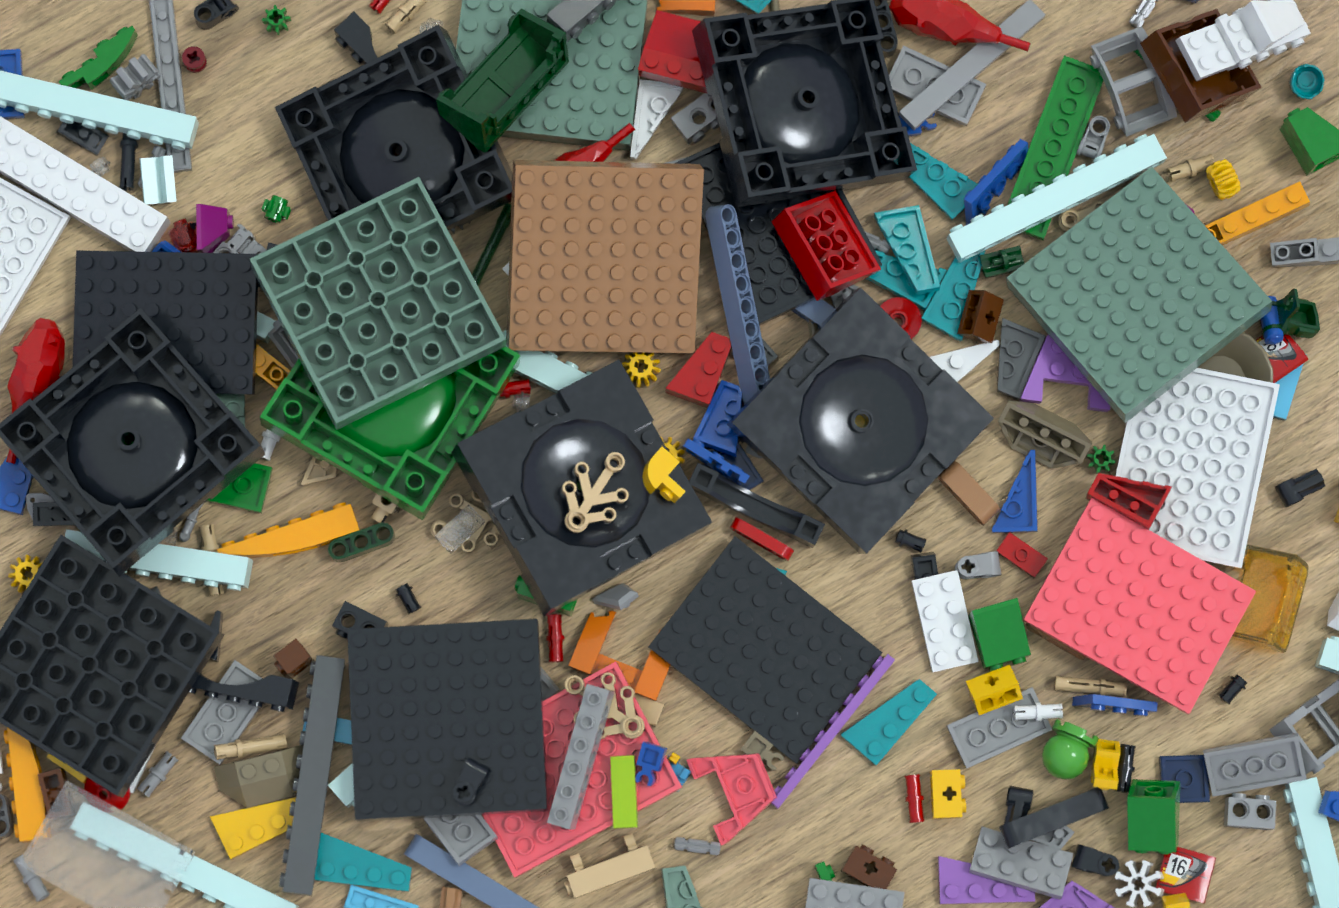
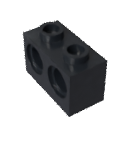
M344 601L332 626L336 629L335 634L348 640L347 629H360L369 626L375 628L387 627L388 622ZM347 616L355 618V624L350 628L343 626V620Z

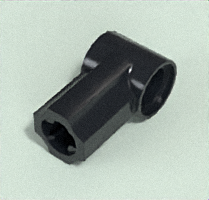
M1316 468L1296 479L1291 478L1275 486V489L1285 508L1303 500L1305 496L1324 488L1325 483L1321 473Z
M1009 786L1004 824L1027 815L1032 804L1033 790Z

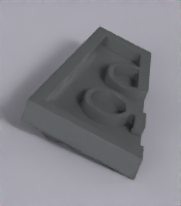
M1002 318L997 392L1019 400L1045 335Z

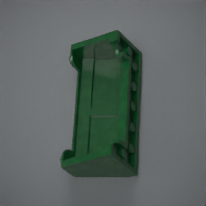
M520 9L516 15L510 17L507 24L509 33L454 92L450 88L441 91L436 99L439 115L484 153L490 149L569 63L566 32L523 9Z

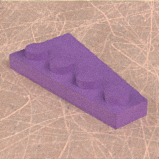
M938 856L940 904L1035 902V892L969 873L971 863Z

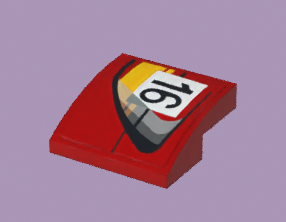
M1284 335L1283 341L1274 345L1266 344L1263 336L1256 339L1265 349L1272 365L1273 383L1309 360L1290 335Z
M1177 847L1176 852L1164 854L1160 869L1164 879L1157 881L1156 888H1163L1164 893L1170 895L1185 893L1188 900L1205 904L1216 857Z

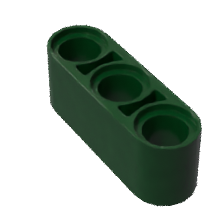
M378 523L331 541L328 552L336 562H345L389 546L395 539V532L388 523ZM382 529L390 531V536L386 540H380L377 536L378 532ZM360 537L368 539V543L364 548L356 547V540ZM338 545H343L346 548L342 556L334 555V548Z

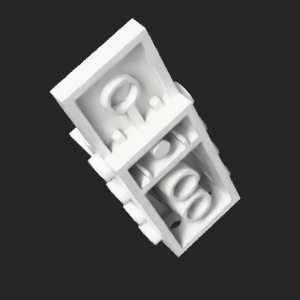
M1253 0L1245 7L1234 11L1231 16L1223 14L1215 19V24L1180 36L1175 41L1194 78L1198 81L1224 70L1230 71L1237 67L1240 69L1245 68L1253 61L1257 60V62L1265 60L1271 54L1279 55L1289 47H1292V49L1297 48L1305 43L1303 39L1311 33L1293 0Z

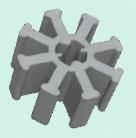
M142 54L138 59L135 57L130 59L126 68L121 66L117 69L116 73L118 75L111 77L110 83L123 100L130 101L132 97L135 99L140 97L144 88L151 89L154 86L153 81L159 79L161 75L148 57Z

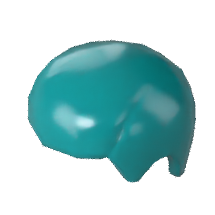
M1303 64L1291 73L1289 84L1291 91L1297 97L1313 99L1322 92L1325 79L1323 72L1317 66Z

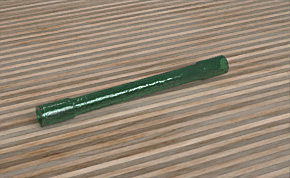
M509 203L503 206L493 232L472 272L477 286H479L506 229L511 224V204Z

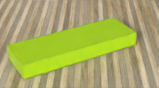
M611 756L613 828H638L635 756Z

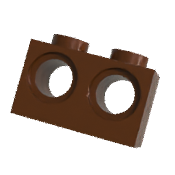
M296 638L274 655L277 660L274 665L284 677L289 675L292 679L310 666L311 661H314Z

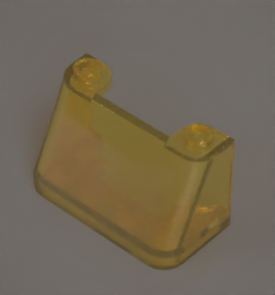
M1247 544L1242 564L1244 572L1241 583L1254 589L1256 593L1231 638L1272 651L1285 653L1290 643L1308 577V564L1295 554Z

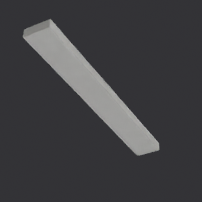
M149 0L156 65L161 75L158 79L161 109L186 114L173 0ZM165 143L166 155H172L174 173L192 171L190 149L179 150L173 148L172 144Z
M1028 0L998 27L1001 28L1003 34L1021 39L1043 20L1046 14L1032 0ZM1000 42L998 44L978 43L900 110L899 116L913 130L917 129L1011 46Z

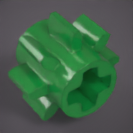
M274 5V9L270 11L265 10L267 18H263L262 22L263 24H269L266 28L268 33L274 30L277 35H280V31L283 29L289 30L286 22H291L292 20L290 16H285L287 13L286 8L280 10ZM275 17L280 18L278 23H274Z
M272 195L271 200L265 199L261 208L263 212H266L264 218L275 223H281L282 218L288 220L291 212L290 207L287 206L288 201Z
M1103 445L1099 450L1096 446H1093L1092 451L1094 455L1087 454L1086 458L1091 459L1088 468L1094 467L1096 474L1102 469L1108 473L1110 471L1108 464L1114 465L1116 463L1115 460L1111 459L1114 451H1107L1106 445ZM1100 454L1106 460L1103 464H1099V459H1097Z

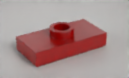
M1010 532L997 549L999 555L1033 578L1036 577L1048 559Z

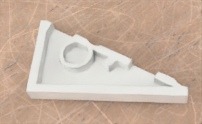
M639 80L634 121L635 131H633L630 159H637L683 91V87L660 81Z
M995 340L992 343H983L930 358L958 382L982 360L988 357L1000 344L998 340Z

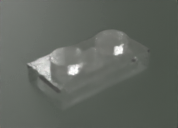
M468 504L435 535V539L452 554L485 523V520Z

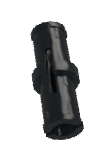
M1121 744V754L1117 769L1119 782L1115 791L1129 793L1132 772H1135L1133 761L1136 746Z

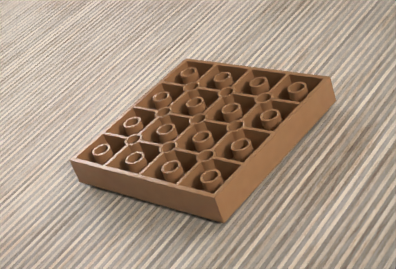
M513 160L507 347L513 351L695 353L703 167L700 164Z

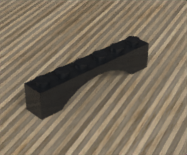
M352 12L334 29L335 40L343 49L347 47L352 52L351 57L357 64H366L378 58L372 45V33L370 27L355 12Z
M700 463L696 465L689 480L695 492L811 548L816 545L825 526L824 523L749 491Z
M201 673L189 693L196 694V691L199 690L204 691V696L218 699L219 695L227 696V701L240 703L242 699L249 701L248 705L262 708L263 704L271 705V710L284 712L285 708L293 710L299 682L290 678L269 675L249 684L227 685L214 682Z

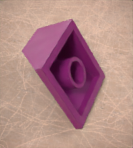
M196 204L197 251L199 253H213L223 241L225 242L230 237V229H234L233 215H230L227 208Z

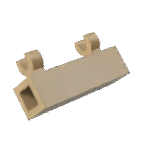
M632 833L623 836L629 851L628 853L585 869L579 853L570 856L575 872L567 875L568 881L564 882L568 894H574L576 899L655 869L647 845L638 848Z

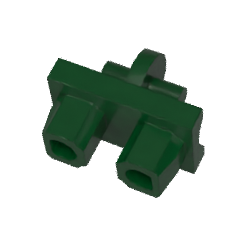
M1020 246L979 256L985 279L1014 272L1025 264Z

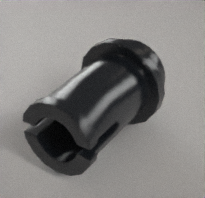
M900 529L895 543H898L899 547L903 545L921 553L926 539L908 533L907 529L904 531Z
M406 583L395 590L397 592L396 597H400L409 615L422 607L411 590L413 587Z
M1238 674L1234 677L1231 676V681L1218 694L1228 705H1230L1231 701L1242 689H1246L1247 682Z

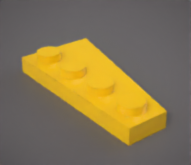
M296 797L210 816L229 858L232 860L287 832L288 825L293 823V816H289L291 801L296 802Z

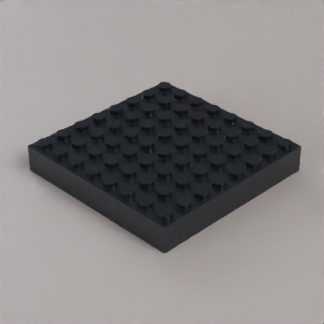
M60 535L0 630V723L113 794L124 797L221 642L224 634L125 573L118 576L107 562Z
M538 619L347 629L355 820L357 822L548 811ZM470 757L491 769L473 803L468 806H462L456 802L452 791L466 760ZM467 788L464 791L460 790L458 792L461 796V799H463L464 796H470V794L467 791Z

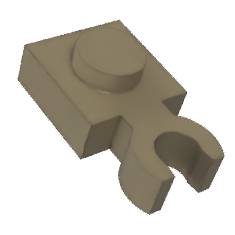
M756 731L753 732L740 749L745 754L759 753L761 759L766 761L768 768L772 771L777 769L771 763L773 758H778L781 761L784 760L780 753H772L770 751L773 744Z

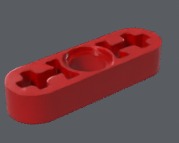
M735 517L729 527L737 534L785 561H789L794 552L789 546L740 518Z

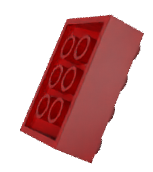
M657 10L638 66V75L707 93L692 30L701 21Z
M836 191L785 208L772 221L773 226L817 301L832 296L881 270Z

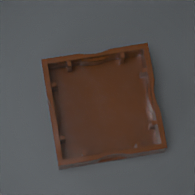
M1218 9L1197 15L1187 22H1178L1158 29L1140 43L1185 123L1244 101L1262 88L1249 65L1242 69L1237 67L1230 71L1224 70L1198 81L1194 78L1175 40L1180 36L1215 24V19L1221 16Z

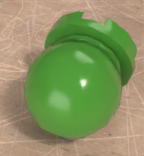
M1056 719L1052 729L1057 735L1050 738L1043 748V765L1048 773L1056 778L1072 779L1083 773L1089 761L1088 748H1095L1099 738L1096 735L1090 738L1086 736L1087 730L1066 721L1064 725H1061V721Z

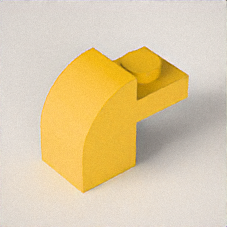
M663 446L645 465L643 483L650 494L658 488L664 499L675 503L686 491L668 476L678 465L679 461Z
M1098 740L1094 748L1091 767V783H1093L1094 787L1103 790H1117L1119 782L1117 769L1121 754L1119 741Z

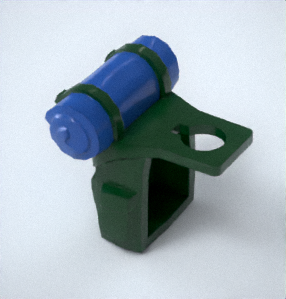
M1293 288L1283 299L1278 301L1276 297L1268 296L1272 300L1271 311L1260 319L1261 332L1266 344H1278L1283 341L1284 335L1313 338L1319 332V316L1315 303L1306 299H1300L1297 289Z

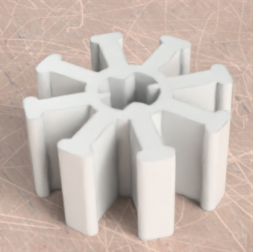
M1145 860L1142 861L1143 865L1140 873L1137 870L1135 861L1125 863L1131 872V877L1123 875V872L1118 871L1116 873L1115 879L1128 882V886L1115 889L1117 896L1124 897V894L1132 891L1129 902H1126L1128 906L1136 908L1140 895L1144 902V907L1153 906L1154 902H1151L1148 895L1149 891L1156 893L1157 896H1163L1164 889L1153 887L1151 883L1159 879L1163 880L1164 876L1162 872L1156 871L1155 874L1147 877L1153 863ZM1140 877H1142V882L1145 884V887L1139 888L1140 891H1138V886L1134 883L1136 880H1140Z

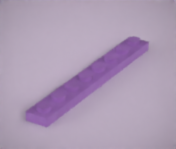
M887 654L885 658L880 656L872 666L875 669L870 677L865 675L859 682L858 686L861 689L856 695L851 693L843 703L846 708L840 714L837 711L829 720L831 727L828 731L822 730L814 739L817 744L811 751L807 748L800 757L802 764L798 769L792 767L785 776L788 781L783 788L778 785L774 790L777 798L771 805L779 809L895 661L894 658Z

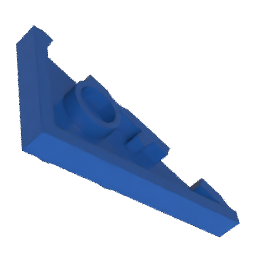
M1030 450L1022 464L1023 466L1010 489L1007 500L1003 504L998 519L992 528V533L1038 532L1035 450Z

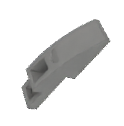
M1339 237L1270 243L1272 266L1295 267L1339 264Z

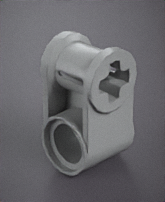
M1095 116L1090 121L1076 155L1080 156L1082 154L1092 159L1101 155L1110 129V123L1107 118ZM1096 123L1101 124L1104 127V132H1095L1093 125Z
M997 551L965 556L955 565V570H958L959 578L961 579L991 578L1002 575ZM965 562L967 566L972 567V569L968 571V573L965 569L961 568L965 564Z

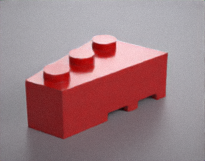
M711 332L665 388V393L708 408L732 349L730 338Z
M1098 473L1086 495V499L1094 498L1149 530L1168 497L1172 486H1162L1146 481L1140 482L1124 477Z

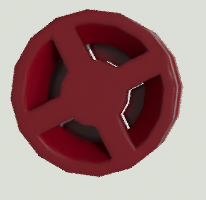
M191 46L184 50L182 61L186 69L191 73L203 71L207 65V59L202 49Z

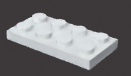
M958 570L911 580L931 671L937 672L978 662Z

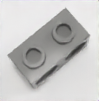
M1232 793V797L1225 798L1224 827L1260 830L1275 829L1276 801L1270 800V796L1256 795L1255 799L1246 798V794ZM1235 804H1240L1244 809L1241 817H1237L1233 813V806ZM1258 806L1266 808V818L1258 817L1256 813Z

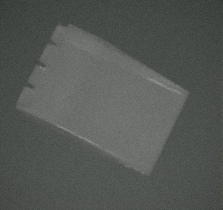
M66 780L20 860L19 865L94 908H165L171 896L164 893L165 888L174 892L183 876L175 871L176 868L179 867L186 871L196 851Z

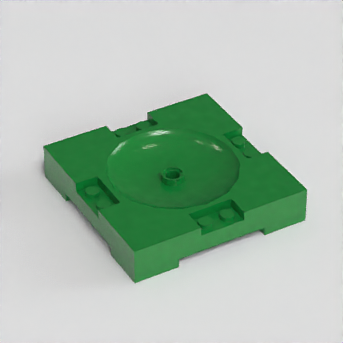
M505 346L336 430L298 358L290 373L283 379L260 416L261 426L317 459L324 460L360 481L366 488L423 521L458 465L451 453L458 442L476 434L482 422L484 423L518 368L521 355Z

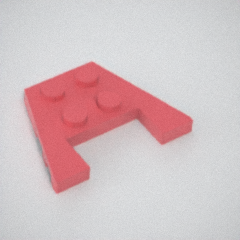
M759 753L698 757L686 760L694 780L716 771L734 814L733 818L713 826L721 846L732 840L777 798Z

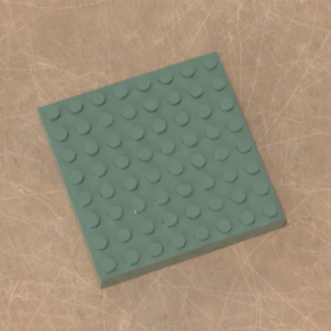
M462 0L456 51L467 75L469 76L509 33L507 24L511 16L516 15L520 9H523L547 22V14L563 0ZM616 0L614 6L610 10H604L596 22L584 27L577 38L570 39L567 42L569 63L501 137L589 146L601 140L607 141L629 123L633 126L639 81L638 66L642 56L648 0ZM632 133L612 149L630 151Z
M1150 167L1006 277L1009 290L1124 423L1264 317L1272 308V300L1153 167Z
M420 177L250 258V266L336 430L506 346V338Z

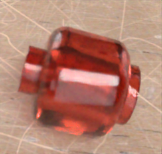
M186 218L174 222V228L169 231L173 246L182 252L190 253L197 250L196 222H187Z

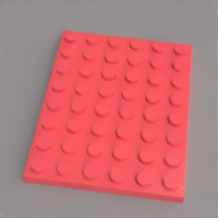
M1090 498L1023 621L1188 715L1256 591L1096 499Z
M617 662L583 679L585 687L587 684L605 688L601 682L602 675L607 672L615 675L616 683L614 687L618 710L626 715L625 702L620 696V691L623 687L629 686ZM606 676L605 683L611 684L613 681L612 676ZM579 682L572 685L573 690H577L580 687ZM564 689L542 701L548 811L483 815L485 821L497 835L498 839L495 841L514 878L613 826L610 757L634 755L636 764L643 741L661 746L636 697L633 699L635 713L644 721V732L638 738H628L621 733L609 735L600 741L576 829L570 830L549 824L547 821L574 730L575 722L573 717L575 713L579 712L583 696L580 694L572 695ZM630 689L624 691L625 698H629L632 695ZM609 718L606 720L605 727L620 723L613 718ZM635 722L630 723V731H635L637 729V724ZM666 754L661 771L653 772L655 783L652 786H647L649 778L646 775L642 776L641 782H636L637 812L683 788ZM636 765L637 775L639 771H642V766Z

